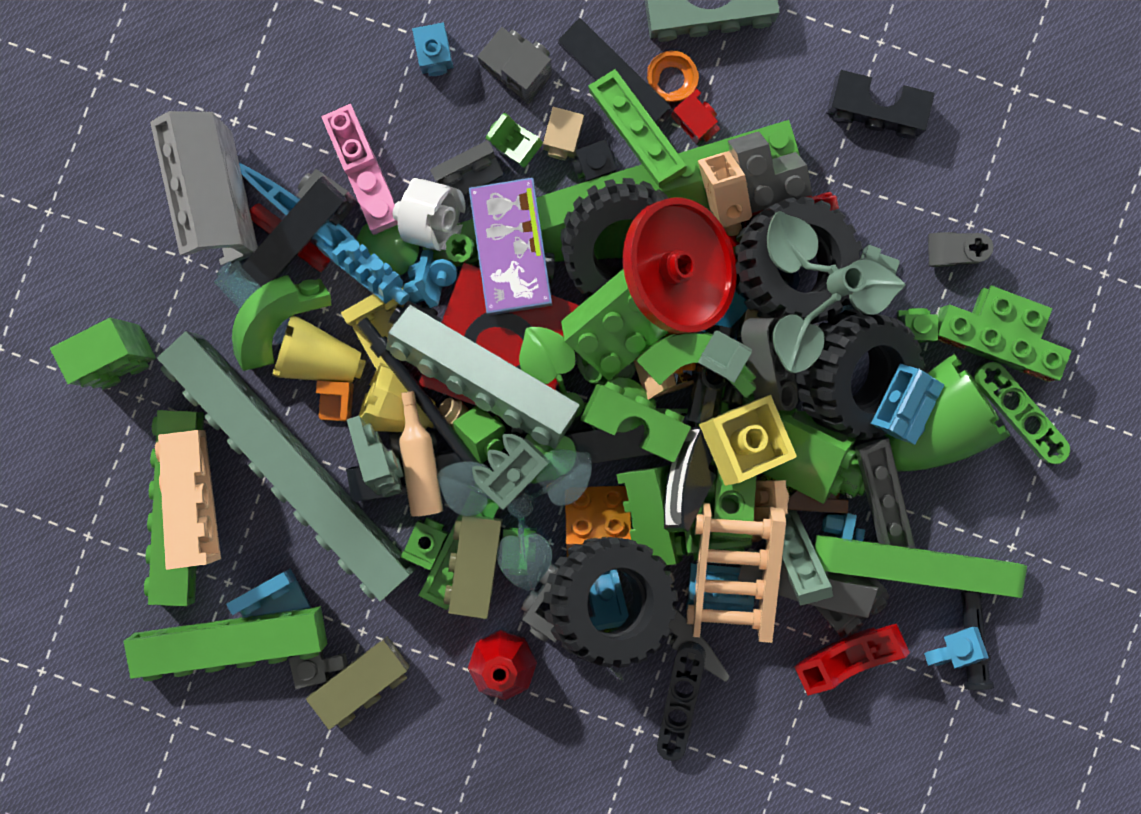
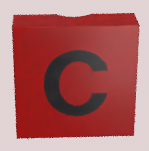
M463 263L441 323L521 370L519 355L525 330L529 327H542L563 336L561 321L580 305L551 295L552 306L488 316L480 268ZM422 374L419 385L477 406L473 400L463 394L452 392L446 384L436 378H430ZM554 378L552 382L545 385L556 390L558 382Z

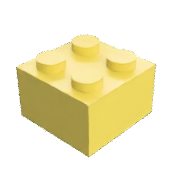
M771 395L756 399L699 424L725 486L745 481L797 457Z

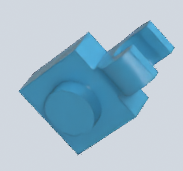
M970 627L944 637L947 647L924 653L928 666H940L952 661L954 668L958 669L988 659L978 627Z

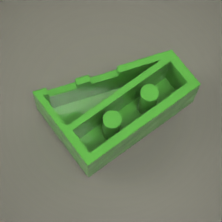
M670 466L637 469L616 474L618 484L625 483L629 500L624 501L623 506L625 512H631L633 529H630L631 540L653 549V555L660 556L666 565H674L683 561L682 555L686 554L684 537L679 536V532H668L664 529L665 487Z

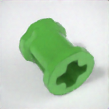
M453 234L446 242L448 258L454 262H477L479 256L476 236L471 234ZM465 249L467 253L462 254L461 252Z

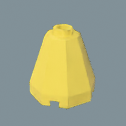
M380 362L369 384L371 387L369 392L365 394L358 416L366 424L371 423L374 431L403 432L405 416L401 393L408 391L389 366ZM416 403L422 426L425 430L427 427L433 428V423Z

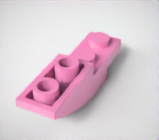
M348 104L321 116L372 234L375 235L398 225V221L393 219L394 198L352 105Z

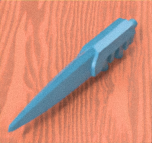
M239 163L241 174L285 216L299 202V198L275 182ZM328 221L315 235L313 240L325 256L385 304L392 299L400 305H404L408 301L409 294L402 290L403 280L399 274L393 271L386 262L383 264L376 254L370 255L366 246L363 244L359 246L356 239L340 224L335 226Z

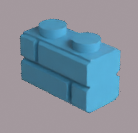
M900 364L871 424L897 439L915 445L925 430L924 426L944 384L920 369Z

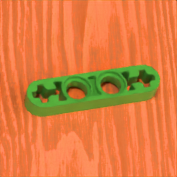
M996 362L980 365L974 374L975 382L1034 453L1045 463L1058 464L1065 461L1070 453L1069 443L1008 371ZM985 370H995L997 373L994 376L996 382L999 385L1007 383L1008 387L1001 389L995 395L994 391L999 388L993 382L985 383L984 379L987 377ZM1008 392H1014L1019 397V405L1014 410H1009L1004 405L1003 399ZM1030 416L1036 417L1040 422V429L1035 434H1029L1024 427L1025 420ZM1045 436V439L1050 444L1058 443L1059 447L1056 449L1058 456H1048L1049 446L1045 441H1039L1037 444L1036 440Z

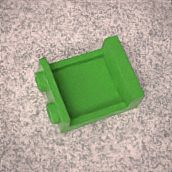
M796 408L791 411L779 410L778 413L797 457L762 473L775 480H786L787 486L824 504L831 494L836 496L844 483L845 478L840 475L843 468L848 469L855 457L856 452L851 449L856 439L848 437L845 442H841L794 419L797 411Z

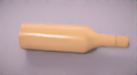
M403 392L401 395L404 405L405 428L400 437L399 445L411 516L436 514L443 511L432 437L420 423L415 392Z

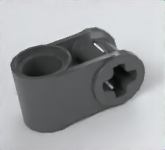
M983 233L928 234L929 267L976 264L985 261L993 253V242L989 236ZM975 244L977 247H981V252L976 254L975 251L969 250V246Z

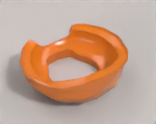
M671 50L662 52L652 59L648 66L647 79L649 85L663 99L669 102L685 100L695 91L698 85L699 73L689 56L682 52ZM674 67L683 73L684 84L680 89L667 94L658 86L660 74L666 68Z

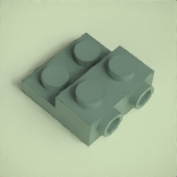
M360 416L347 419L364 483L377 495L382 494L383 497L400 493L402 488L400 477H404V470L400 459L395 457L393 450L388 451L385 448L378 431L374 432L371 423L366 424Z

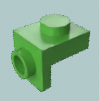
M503 113L493 123L486 135V139L499 153L524 169L543 144L539 137L515 123L506 113Z

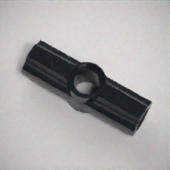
M713 325L706 329L705 332L714 333L715 331H720L734 339L736 329ZM696 363V368L692 371L694 383L686 420L703 423L717 417L723 388L728 384L729 380L716 373L714 380L709 383L706 379L708 368L700 363Z

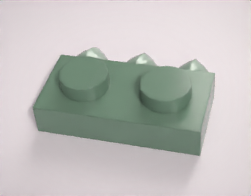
M514 434L503 435L504 446L509 456L501 451L488 450V461L494 471L482 466L472 467V474L476 484L501 509H504L550 462L527 438L522 439Z

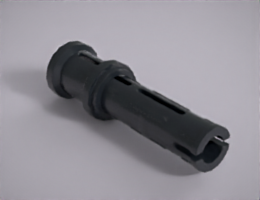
M962 591L964 630L970 627H978L986 649L982 593ZM986 651L988 659L966 666L967 682L964 683V689L988 690L994 688V684L990 681L988 662L991 661V655H989L988 651Z

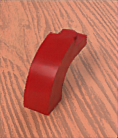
M895 623L879 629L872 627L840 639L809 655L794 667L807 696L834 689L844 680L866 669L906 658L910 652Z

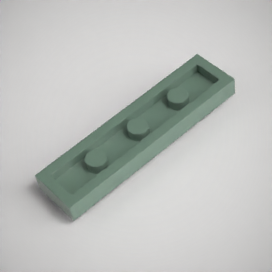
M788 510V514L785 516L786 528L782 564L800 606L833 597L832 586L797 511Z

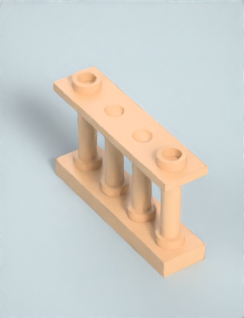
M703 503L702 514H697L695 520V534H700L694 605L688 604L687 624H692L693 637H700L701 622L752 625V629H757L759 642L772 643L786 528L783 508L770 507L769 519H763L762 522L712 519L710 503ZM710 532L762 535V539H766L765 550L744 552L708 549ZM707 562L758 566L759 569H763L762 580L757 579L756 583L706 579ZM704 592L755 596V599H760L759 609H753V612L703 609Z

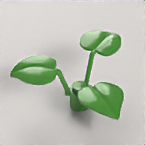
M542 327L527 328L519 355L521 370L544 384H548L556 378L559 392L580 405L576 417L579 416L588 403L583 402L578 394L567 392L561 374L567 373L574 368V350L564 342L563 336L552 330ZM619 377L609 381L624 388L625 392L623 395L635 400L637 395L648 399L645 389L632 379ZM651 398L649 400L655 403L653 409L655 410L656 401L653 398ZM628 417L620 423L616 432L633 430L642 425V422L637 417ZM530 434L526 435L525 438L550 460L531 483L558 478L571 469L576 459V449L569 437L563 436L557 447L553 449L548 445L539 444Z

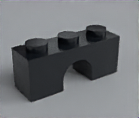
M840 70L835 77L826 113L833 115L835 121L847 124L857 121L865 123V128L883 131L885 128L896 131L897 136L907 139H914L915 136L919 137L926 131L935 95L934 92L903 85L896 93L894 104L883 107L876 104L870 96L872 77Z

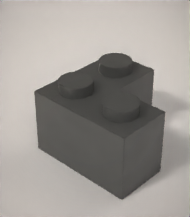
M501 27L477 56L479 64L527 104L552 76L550 52L537 41L532 44L513 29L508 32Z
M759 131L728 140L729 151L746 177L752 213L764 210L785 199L794 197L798 200L801 197L813 195L807 164L796 152L772 159L769 143Z

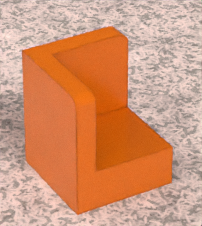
M317 380L316 393L320 394L319 419L347 421V419L351 418L353 383Z

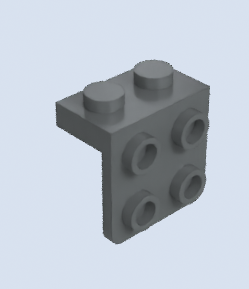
M551 563L540 578L539 582L543 584L538 592L532 590L521 608L525 611L522 620L531 626L530 632L544 642L548 638L556 642L551 633L554 625L546 621L544 611L539 608L544 600V592L549 593L552 584L547 583L549 574H556L559 569Z

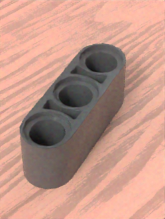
M747 319L742 326L741 336L743 345L752 349V353L747 360V366L756 376L753 380L756 385V389L753 391L754 400L771 395L777 410L791 411L798 403L799 394L795 373H790L785 369L774 348L773 331L780 319Z

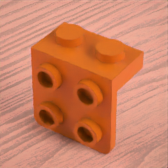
M625 486L572 487L566 489L567 557L569 556L568 549L575 544L583 545L584 540L614 537L631 540L630 512H625L623 502L629 500Z

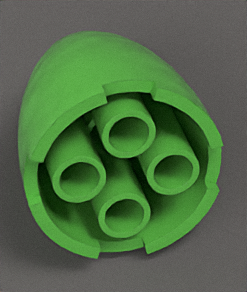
M955 354L927 373L932 378L943 383L944 387L924 426L925 430L918 438L916 444L914 445L885 434L890 441L897 471H917L948 465L980 453L1010 436L1004 425L999 428L997 427L995 422L999 420V417L967 370L960 372L957 368L962 363Z

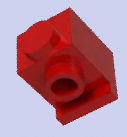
M698 89L682 101L673 110L671 115L673 120L696 145L702 139L706 142L710 141L721 130L715 118L717 113L706 101L703 103L699 101L701 92Z

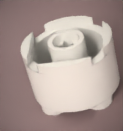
M413 178L402 200L398 201L393 208V219L398 221V230L402 240L433 250H446V242L453 234L461 233L463 225L456 224H459L460 212L465 213V199L459 189Z

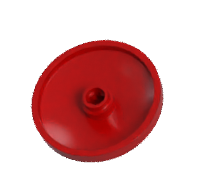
M668 198L644 208L631 223L623 248L625 280L631 297L639 310L654 325L675 334L695 333L706 330L715 325L727 312L736 288V260L731 241L719 220L703 205L686 198Z

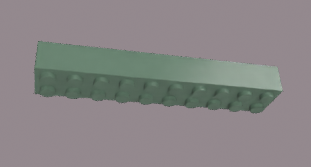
M185 331L157 357L163 364L160 369L164 375L172 382L177 380L185 388L182 393L186 399L194 406L199 404L207 412L204 417L208 423L216 430L221 428L230 437L227 440L230 447L239 455L244 453L252 461L249 464L252 471L261 479L266 477L274 485L271 488L274 495L283 503L288 501L296 509L293 512L296 519L305 527L310 525L318 533L315 537L318 543L327 551L332 549L340 557L337 561L340 567L350 576L354 573L361 580L360 588L370 599L373 600L376 597L381 602L416 570L410 561L401 558L402 553L356 502L351 500V497L202 335Z

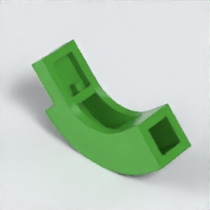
M288 275L279 277L257 289L245 301L236 316L232 330L233 351L242 371L274 364L273 336L277 328L286 319L298 313L331 306V295L321 279L304 280L300 284L294 285Z
M699 331L669 335L652 345L638 358L637 362L661 385L680 367L690 363H699V358L714 333ZM744 365L735 383L730 381L745 398L756 389V385L753 382L756 376L746 365Z

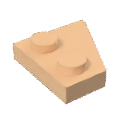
M756 480L755 522L769 519L770 507L783 508L785 516L788 514L789 493L786 488V480ZM753 535L752 542L760 541L762 535Z

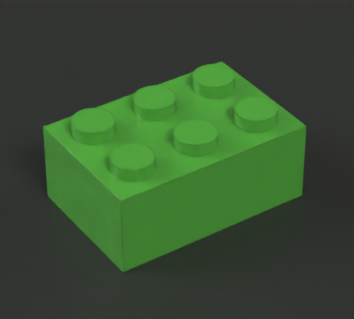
M621 270L561 321L564 342L608 381L668 333L650 322L639 310L627 287L624 270Z
M108 318L50 348L67 384L81 385L82 388L92 386L93 389L102 387L103 390L108 389L121 382L119 377L129 372L131 375L138 374L149 368L148 362L156 359L139 324L114 318Z

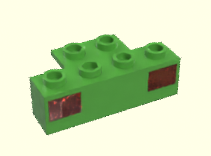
M992 285L989 289L983 288L980 290L972 313L950 304L940 307L938 312V341L1047 382L1061 380L1072 351L1041 339L1052 308Z

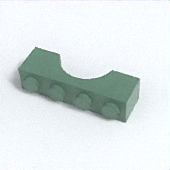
M645 0L650 39L658 38L660 42L674 40L677 38V35L689 34L690 37H701L707 35L711 30L721 29L722 33H731L740 30V26L753 25V28L756 29L771 26L780 13L778 0H731L728 4L716 9L699 8L687 0Z

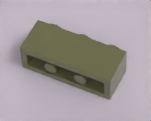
M464 514L462 521L456 520L453 540H459L457 553L451 552L448 572L454 573L452 585H446L444 604L449 605L448 614L488 618L503 519Z
M386 636L345 667V669L312 692L306 700L328 730L335 725H338L341 729L356 717L353 712L363 705L367 709L381 698L379 694L381 690L388 685L391 689H394L406 680L407 676L404 673L407 672L410 665L389 637Z

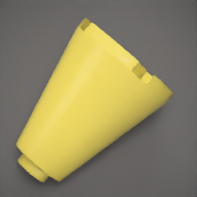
M293 315L289 319L272 376L289 379L352 383L354 377L361 378L365 360L360 359L361 352L304 319Z

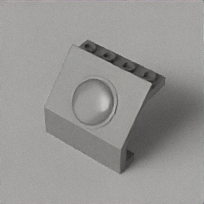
M168 111L150 122L179 254L191 255L203 249L222 248L224 257L219 259L220 265H230L250 257L258 246L232 131L213 112Z

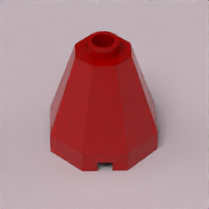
M498 630L476 642L468 670L480 693L505 701L529 689L537 660L526 638ZM496 669H503L506 673L497 672Z

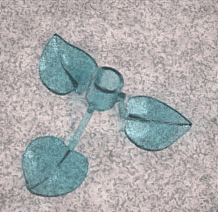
M557 449L544 454L550 462L535 477L536 481L543 488L533 493L524 490L520 497L513 499L507 505L510 514L519 518L518 537L506 536L500 541L497 550V560L504 575L517 587L527 591L533 590L545 575L552 562V549L544 537L536 533L524 536L525 517L532 512L535 506L534 499L548 492L550 500L555 505H568L576 501L585 491L591 476L592 458L588 452ZM471 461L458 462L438 472L437 478L446 503L454 512L460 515L472 516L481 513L486 508L488 499H491L479 488L473 478V466H482L490 469L482 463Z

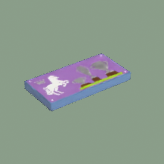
M533 178L469 188L487 315L552 306Z

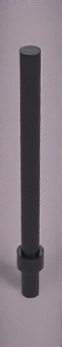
M367 317L361 320L357 326L372 344L371 350L378 358L382 357L408 392H415L416 403L472 474V467L481 466V464L401 360L396 359L386 349L387 337H382Z

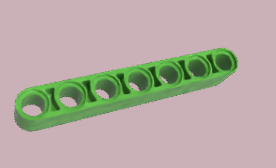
M817 535L815 552L824 571L1010 597H1023L1027 565L822 535Z

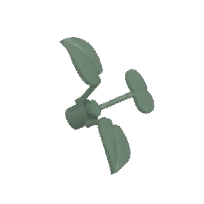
M782 211L775 213L769 224L767 248L771 260L780 270L786 273H794L802 265L807 270L828 272L830 274L826 285L832 297L807 315L805 320L793 314L783 317L778 321L773 331L774 348L783 366L790 373H798L806 370L816 362L824 347L823 331L818 326L810 324L816 316L847 295H849L853 307L862 314H878L888 307L893 298L904 288L905 283L889 269L871 260H858L840 269L836 265L811 264L808 261L817 254L818 238L809 224L800 218L787 215Z

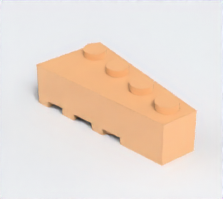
M194 430L158 435L159 442L155 444V453L158 462H160L159 486L162 493L166 570L206 565L220 560L221 555L205 430Z

